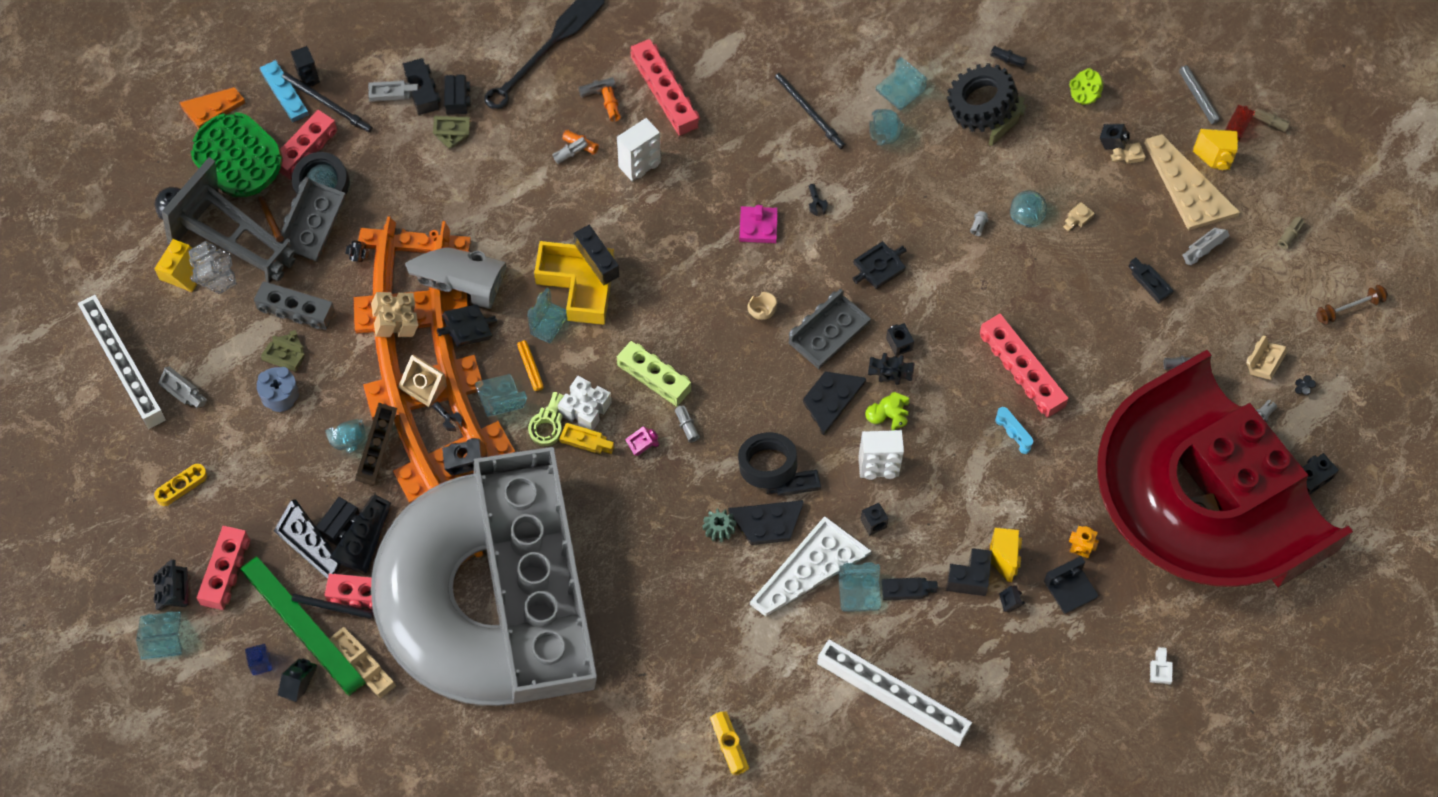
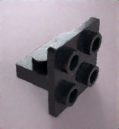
M171 559L153 576V584H155L153 601L156 603V610H161L166 605L177 607L189 605L187 567L176 566V560Z

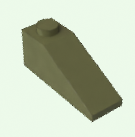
M1018 96L1019 103H1015L1017 110L1011 111L1012 117L1010 119L1005 118L1003 120L1005 124L1002 126L999 123L994 125L995 129L992 130L989 140L990 146L994 145L1019 121L1020 115L1024 116L1026 105H1023L1025 97Z

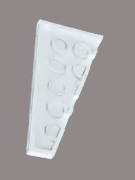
M824 516L750 601V605L764 616H767L869 556L871 550Z

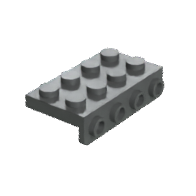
M305 177L299 184L297 197L292 200L290 213L284 219V226L282 231H280L284 239L280 243L283 244L288 238L291 243V249L295 251V254L318 262L347 194Z
M839 289L837 292L831 293L824 304H819L812 315H807L803 319L802 324L798 327L795 326L789 332V344L816 368L820 369L871 322V318L844 296V291Z

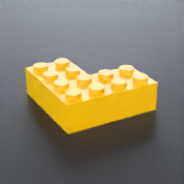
M540 241L534 272L536 285L570 288L566 308L567 321L605 325L611 282L603 286L575 245ZM607 248V250L614 258V249Z

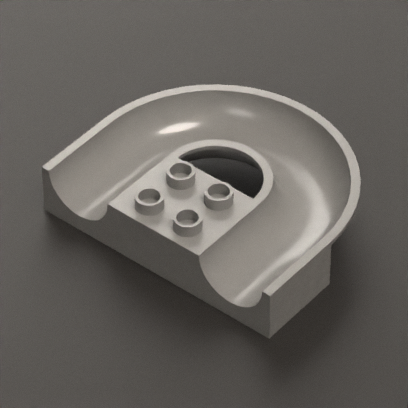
M554 447L474 459V474L446 481L428 490L401 512L386 532L378 549L372 572L371 597L374 617L380 635L389 652L410 676L430 690L449 699L488 706L516 704L594 690L597 676ZM482 550H487L500 625H486L470 619L458 607L453 594V581L458 568L468 557Z

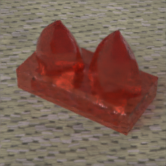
M1238 104L1224 131H1237V141L1240 142L1255 111L1250 110L1248 105L1241 106Z

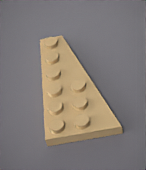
M1162 134L1145 139L1144 143L1188 231L1239 216L1240 212Z

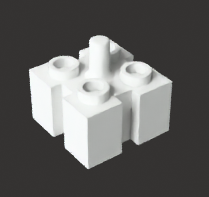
M577 376L570 386V395L565 394L559 402L558 412L566 420L573 422L576 419L580 427L594 430L600 421L599 413L604 415L612 403L611 393L599 386L593 389L591 388V382Z

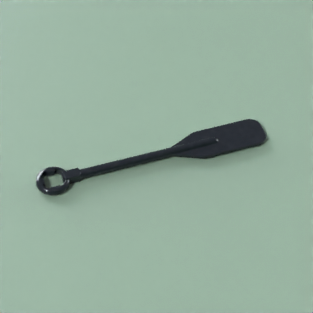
M575 0L557 19L551 38L508 82H505L501 88H493L487 91L484 98L486 105L492 109L505 107L509 102L508 93L512 90V87L556 42L576 34L604 5V0ZM494 93H499L501 96L506 97L500 104H495L491 100L488 101V98H491Z

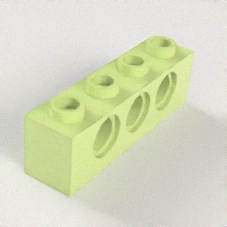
M630 341L617 356V366L676 407L691 392V382L688 377L675 372L671 365L662 363L655 354H649L640 344ZM637 361H644V363H641V364L636 363V362H637ZM653 371H658L659 373H658V374H652L651 372H653ZM672 381L674 383L669 385L666 382Z

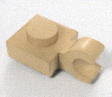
M1140 142L1127 144L1125 149H1113L1114 154L1111 155L1113 162L1125 160L1126 164L1141 162L1145 159Z
M1080 202L1068 213V218L1065 220L1066 224L1063 227L1067 231H1070L1077 224L1082 227L1094 217L1095 213Z

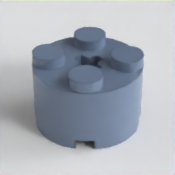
M286 367L270 368L259 374L257 391L263 405L276 412L290 409L299 397V389L293 374Z

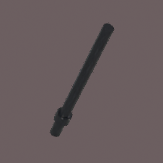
M283 73V79L348 119L350 124L360 127L368 133L371 132L373 127L362 121L361 117L351 114L289 73Z
M777 73L775 75L776 80L826 133L825 136L830 141H833L839 149H843L846 144L838 137V133L825 123L781 73Z

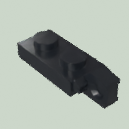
M1136 257L1130 261L1128 267L1132 270V275L1158 304L1173 294V289L1150 264H1142Z
M818 470L796 472L793 478L786 484L776 488H768L766 493H777L778 496L821 490Z
M922 577L881 580L883 600L923 599V597L928 596V593H937L938 590L937 581H927L926 578Z

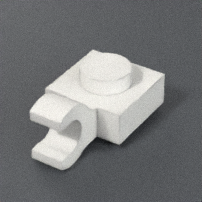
M1158 647V650H1156V661H1151L1150 682L1172 683V662H1166L1167 648Z

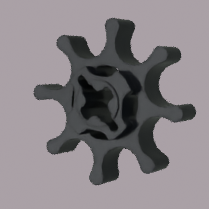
M883 353L882 359L870 357L868 375H879V382L881 383L883 381H894L896 385H899L901 379L912 381L915 363H904L903 355L888 357L887 353Z

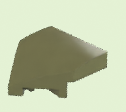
M434 116L433 135L448 149H451L469 136L471 119L470 117Z
M296 330L290 331V334L281 337L272 336V342L268 344L261 354V360L280 367H286L294 372L298 370L304 359L303 346L300 344Z

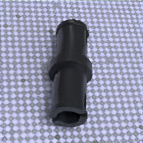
M995 45L991 50L993 53H990L991 57L1003 60L1006 64L1011 63L1019 66L1022 69L1026 64L1025 61H1027L1026 57Z

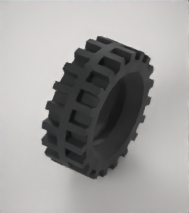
M986 63V67H981L978 64L976 69L971 70L969 67L964 75L962 73L958 74L959 79L951 82L953 88H948L949 96H947V101L958 125L961 123L962 128L966 129L969 126L972 132H975L976 128H979L980 132H985V128L988 127L993 130L995 129L994 125L999 123L1002 126L1005 124L1003 121L1005 118L1010 119L1012 117L1011 111L1017 110L1015 103H1019V93L1007 69L1001 70L1000 65L997 64L993 68L990 63ZM985 86L998 88L994 98L987 103L971 105L966 102L968 96L977 89Z

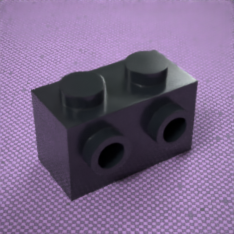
M1324 453L1318 457L1314 455L1302 467L1308 474L1307 490L1309 495L1334 479L1339 471Z

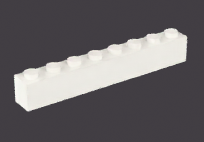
M96 295L79 302L78 305L147 428L150 429L166 421Z
M828 640L818 656V665L958 747L967 735L972 722L833 641Z

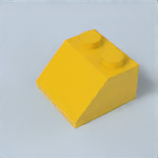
M1200 129L1193 152L1211 168L1230 170L1238 150L1237 131Z
M173 239L154 269L159 280L193 292L208 268L210 261L190 245Z

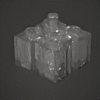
M207 241L188 251L190 264L194 268L192 270L193 275L190 276L192 282L207 287L218 294L237 285L235 274L230 268L233 265L229 252L221 248L216 250V246Z

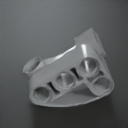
M441 248L422 254L406 262L405 265L409 275L416 276L418 282L422 285L446 292L456 289L469 293L474 305L478 304L480 307L491 309L505 274L507 262L486 257L481 251L467 252L453 248Z

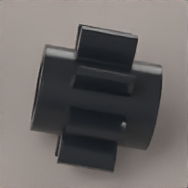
M353 240L351 244L346 245L345 254L349 255V260L363 262V258L366 259L369 255V248H366L365 242Z

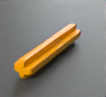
M520 341L517 344L533 389L537 392L544 388L527 341Z

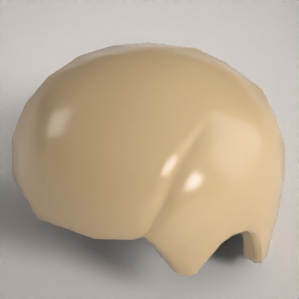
M761 292L758 297L752 296L748 303V312L757 320L771 318L777 309L776 297L768 292Z

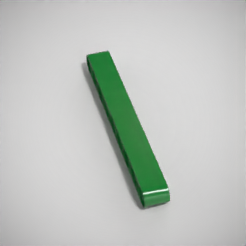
M257 556L240 568L250 583L348 696H351L366 683L297 602L291 601L292 596Z

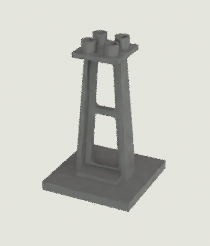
M210 157L162 210L168 244L173 239L179 241L188 230H191L265 271V281L268 283L272 278L279 282L284 275V272L281 271L284 265L290 268L296 260L293 258L295 251L291 249V243L288 238L283 244L277 242L272 235L219 194L216 163ZM211 203L240 225L232 236L226 237L198 220ZM244 231H249L273 249L274 254L268 260H265L236 243V240Z

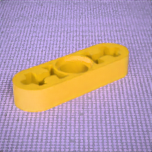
M194 464L160 486L154 493L157 503L161 506H168L203 483L207 478L204 466ZM198 471L201 475L197 476L194 472ZM179 481L186 482V486L184 488H176V484ZM163 493L167 495L166 499L161 496Z

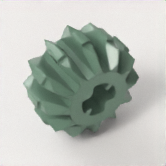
M717 508L715 514L710 511L708 513L709 517H704L705 524L703 525V530L706 531L705 535L707 537L712 536L713 542L719 538V541L722 543L724 537L729 540L730 534L735 533L736 521L733 520L732 514L727 515L726 509L720 513V510Z

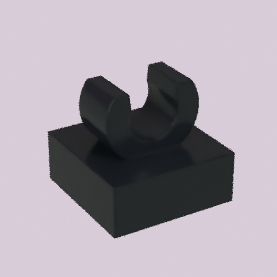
M1011 585L999 593L1004 612H1011L1025 604V601H1021L1020 595H1022V592L1018 591L1017 586Z

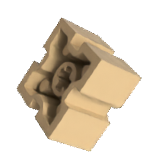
M376 292L371 303L373 317H376L374 322L375 336L391 337L392 333H398V337H413L418 327L417 314L412 313L415 308L414 293H398L397 297H392L391 292Z

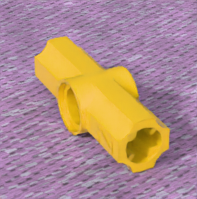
M727 711L716 713L710 717V720L719 740L720 749L724 753L731 774H742L749 770V766L739 744V738L734 731ZM732 740L735 744L729 747L724 742Z

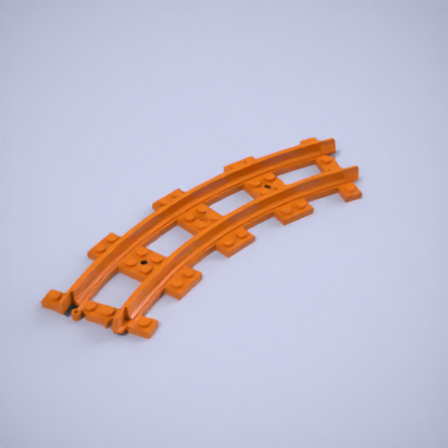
M391 216L387 217L384 230L361 228L358 241L365 242L366 248L376 249L373 295L354 297L355 332H375L374 322L376 317H373L371 303L376 292H391L392 297H397L398 293L393 294V271L396 251L428 253L441 248H453L469 252L471 237L450 235V228L446 221H442L440 235L436 230L430 231V237H428L425 233L406 232L404 229H402L399 235H395L396 222L391 219ZM429 287V291L406 292L414 293L415 308L412 313L417 314V328L431 327L438 363L433 367L445 374L447 387L434 403L448 400L452 413L455 414L458 411L462 417V427L457 421L456 423L463 438L452 443H463L471 438H479L486 445L487 457L515 453L499 421L481 429L467 395L484 391L475 355L456 359L452 337L449 334L442 336L437 334L438 328L446 327V322L442 316L444 311L468 306L467 293L456 289L446 292ZM392 333L391 337L375 336L382 380L363 384L372 419H374L378 403L398 408L394 423L410 463L393 470V473L409 504H411L428 490L446 481L474 474V470L451 476L444 469L442 448L428 454L411 410L422 408L426 405L398 388L403 374L400 373L395 335ZM483 550L475 553L474 555L478 558L482 557ZM471 555L470 557H468L464 562H466L468 559H470V558L473 557L474 555Z

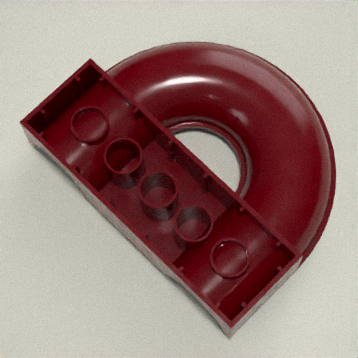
M1205 350L1143 385L1128 396L1115 410L1106 425L1098 449L1097 479L1100 493L1111 520L1127 542L1143 557L1168 573L1185 580L1210 586L1239 587L1272 580L1279 588L1340 551L1353 533V530L1349 525L1344 528L1335 527L1322 517L1314 506L1307 490L1308 474L1251 403L1239 406L1222 392L1212 373V355L1208 350ZM1178 461L1184 466L1205 495L1214 493L1219 511L1203 508L1187 497L1177 478Z

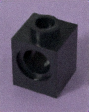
M1104 124L1099 139L1104 149H1125L1127 142L1130 140V132L1127 131L1125 124Z
M905 323L896 324L887 329L886 339L895 356L913 350L914 340Z
M880 503L863 509L860 518L869 536L887 528L889 519Z

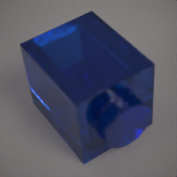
M265 644L245 649L248 668L252 675L273 671L270 653Z

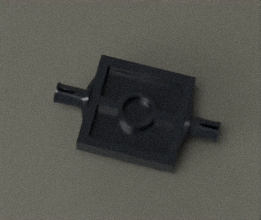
M883 241L854 259L853 264L859 269L860 273L852 277L853 282L858 284L866 279L875 289L889 282L905 271L906 266L900 261L899 256L907 252L906 248L902 245L894 251Z
M478 304L444 311L442 316L446 322V327L438 328L437 334L438 336L449 334L454 339L457 347L490 340L493 335L488 325L496 324L497 318L496 316L485 318Z

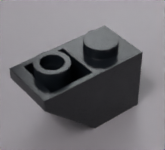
M298 658L282 673L277 695L297 702L305 694L316 671L317 664L311 663L308 659Z

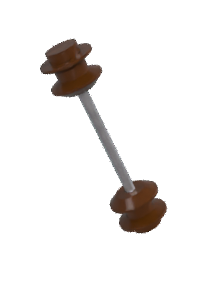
M1376 285L1375 289L1372 287L1368 289V297L1334 309L1331 305L1326 304L1325 309L1322 307L1317 309L1316 317L1320 323L1322 322L1324 325H1327L1329 320L1331 322L1336 320L1337 312L1368 300L1374 305H1378L1379 301L1386 302L1387 290L1381 285Z

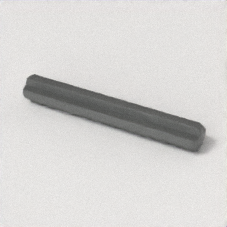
M1187 65L1182 66L1179 72L1211 124L1218 123L1220 117L1191 69Z

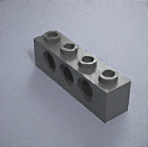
M264 281L254 298L255 305L259 311L263 313L269 312L283 319L289 318L299 324L305 323L315 329L327 330L335 313L333 302Z

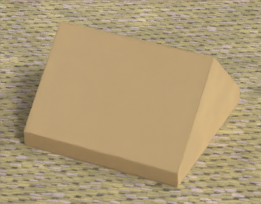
M413 354L410 357L398 388L430 407L447 387L444 373Z

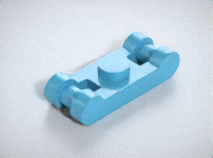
M1000 407L995 422L1005 427L1008 436L1014 438L1020 445L1019 450L1022 454H1028L1033 444L1032 437L1006 407Z

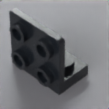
M1082 556L1047 572L1044 579L1045 585L1064 614L1098 598L1096 590L1082 570L1085 565Z

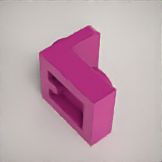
M644 426L625 439L635 456L640 455L652 445L655 447L660 445L657 441V433L653 429L650 430Z

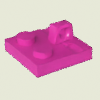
M756 205V207L741 206L739 242L776 243L777 208L763 207V205Z

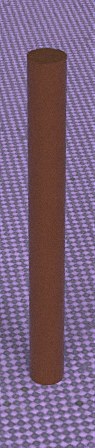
M263 196L258 197V203L276 241L282 242L284 238Z

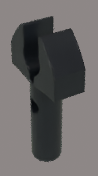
M810 184L808 187L813 202L809 203V210L817 216L818 211L816 207L818 205L822 208L824 215L828 208L827 200H821L815 184Z
M439 402L433 404V408L445 419L443 427L447 431L456 432V427L451 424V420L457 421L462 427V417L458 411L455 414H450Z

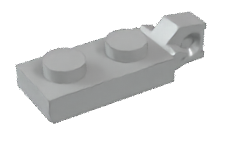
M404 81L369 83V101L409 99L413 97L412 91L418 90L419 87L418 84L410 85Z
M1213 228L1189 246L1190 250L1183 254L1186 264L1192 265L1198 262L1200 257L1208 254L1216 245L1223 243L1224 239L1230 236L1228 230Z
M170 366L164 368L158 382L159 385L183 404L194 405L196 408L205 406L207 399L202 394H198L199 390Z

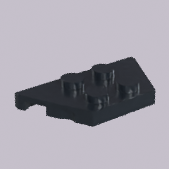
M826 371L822 374L803 398V403L807 410L810 411L812 419L819 426L821 434L825 435L866 383V378Z
M803 500L728 508V514L733 515L737 527L745 534L750 545L786 542L791 540L793 530L803 508Z

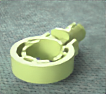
M553 392L548 407L546 409L541 408L539 414L535 415L529 423V435L532 441L539 446L546 447L555 444L562 434L560 422L563 415L558 414V404L564 396L560 393L557 395V392ZM541 423L553 425V438L538 435L536 432L538 425ZM533 426H534V431H535L536 438H535V437L533 436V434H532Z

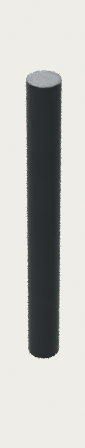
M293 593L291 600L371 619L373 611Z

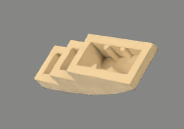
M345 627L329 638L361 675L367 686L380 699L396 687L394 681Z

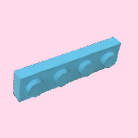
M275 60L260 67L261 73L291 121L295 122L308 116L307 109L290 82L282 78L283 71Z

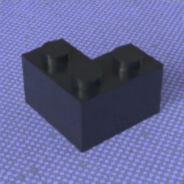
M972 548L969 566L950 564L946 591L986 596L989 587L992 551Z

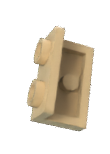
M1263 335L1260 341L1256 343L1252 355L1247 358L1246 364L1250 375L1271 380L1288 352L1287 348L1269 343L1267 336Z

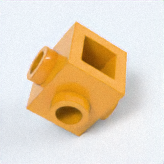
M1078 526L1077 531H1072L1069 543H1072L1069 552L1089 558L1091 551H1096L1099 542L1096 539L1098 532L1093 531L1092 528L1087 526Z

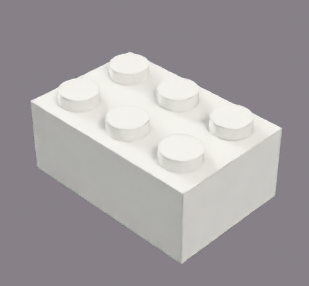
M647 118L617 137L619 168L631 181L641 178L647 171L656 168L661 163L660 132Z
M902 430L862 432L858 456L860 478L870 480L876 477H885L892 479L899 476L904 453Z

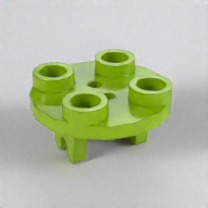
M1086 69L1070 81L1071 95L1076 102L1088 105L1102 97L1103 79L1098 72Z

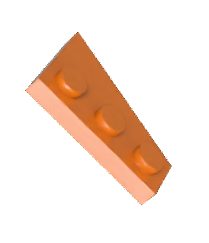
M234 87L179 103L197 128L200 129L213 117L223 113L228 114L245 104V100Z

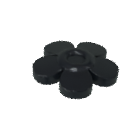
M1310 375L1304 376L1303 380L1299 378L1295 382L1297 386L1295 392L1297 394L1309 395L1311 393L1310 388L1316 387V382L1312 380Z

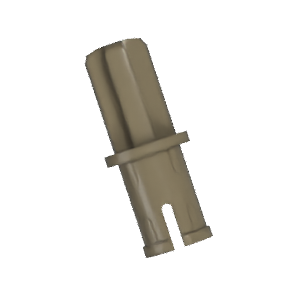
M1256 109L1253 114L1254 118L1267 123L1268 127L1272 126L1283 132L1286 131L1290 121L1276 116L1275 113L1272 115L1261 109Z
M1295 217L1290 226L1285 228V233L1277 243L1281 248L1287 249L1293 239L1298 237V232L1305 223L1302 217Z

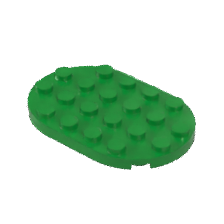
M235 112V114L230 115L223 113L213 117L197 131L193 139L194 145L193 150H191V156L195 165L200 168L209 157L213 159L216 163L218 188L223 193L232 197H248L260 193L276 179L282 165V153L278 144L252 118L243 113Z

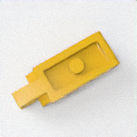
M570 423L565 424L559 439L561 443L601 454L603 451L612 454L614 450V442L606 440L607 437L603 436L602 433Z

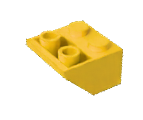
M995 528L990 542V550L992 551L991 564L1008 582H1012L1014 575L1017 576L1018 568H1020L1021 564L1019 550H1021L1022 538L1019 537V530Z

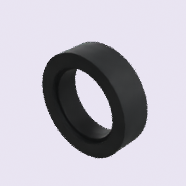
M327 152L311 153L302 158L293 170L292 185L297 195L301 181L305 179L310 170L317 166H329L335 169L338 174V180L334 189L346 194L349 190V174L341 160L333 154Z
M765 432L756 434L748 438L741 445L738 452L739 468L742 477L746 482L758 488L768 489L782 486L790 481L797 471L798 462L795 445L789 438L778 433ZM768 449L780 451L787 458L780 468L772 471L757 470L749 463L754 454Z

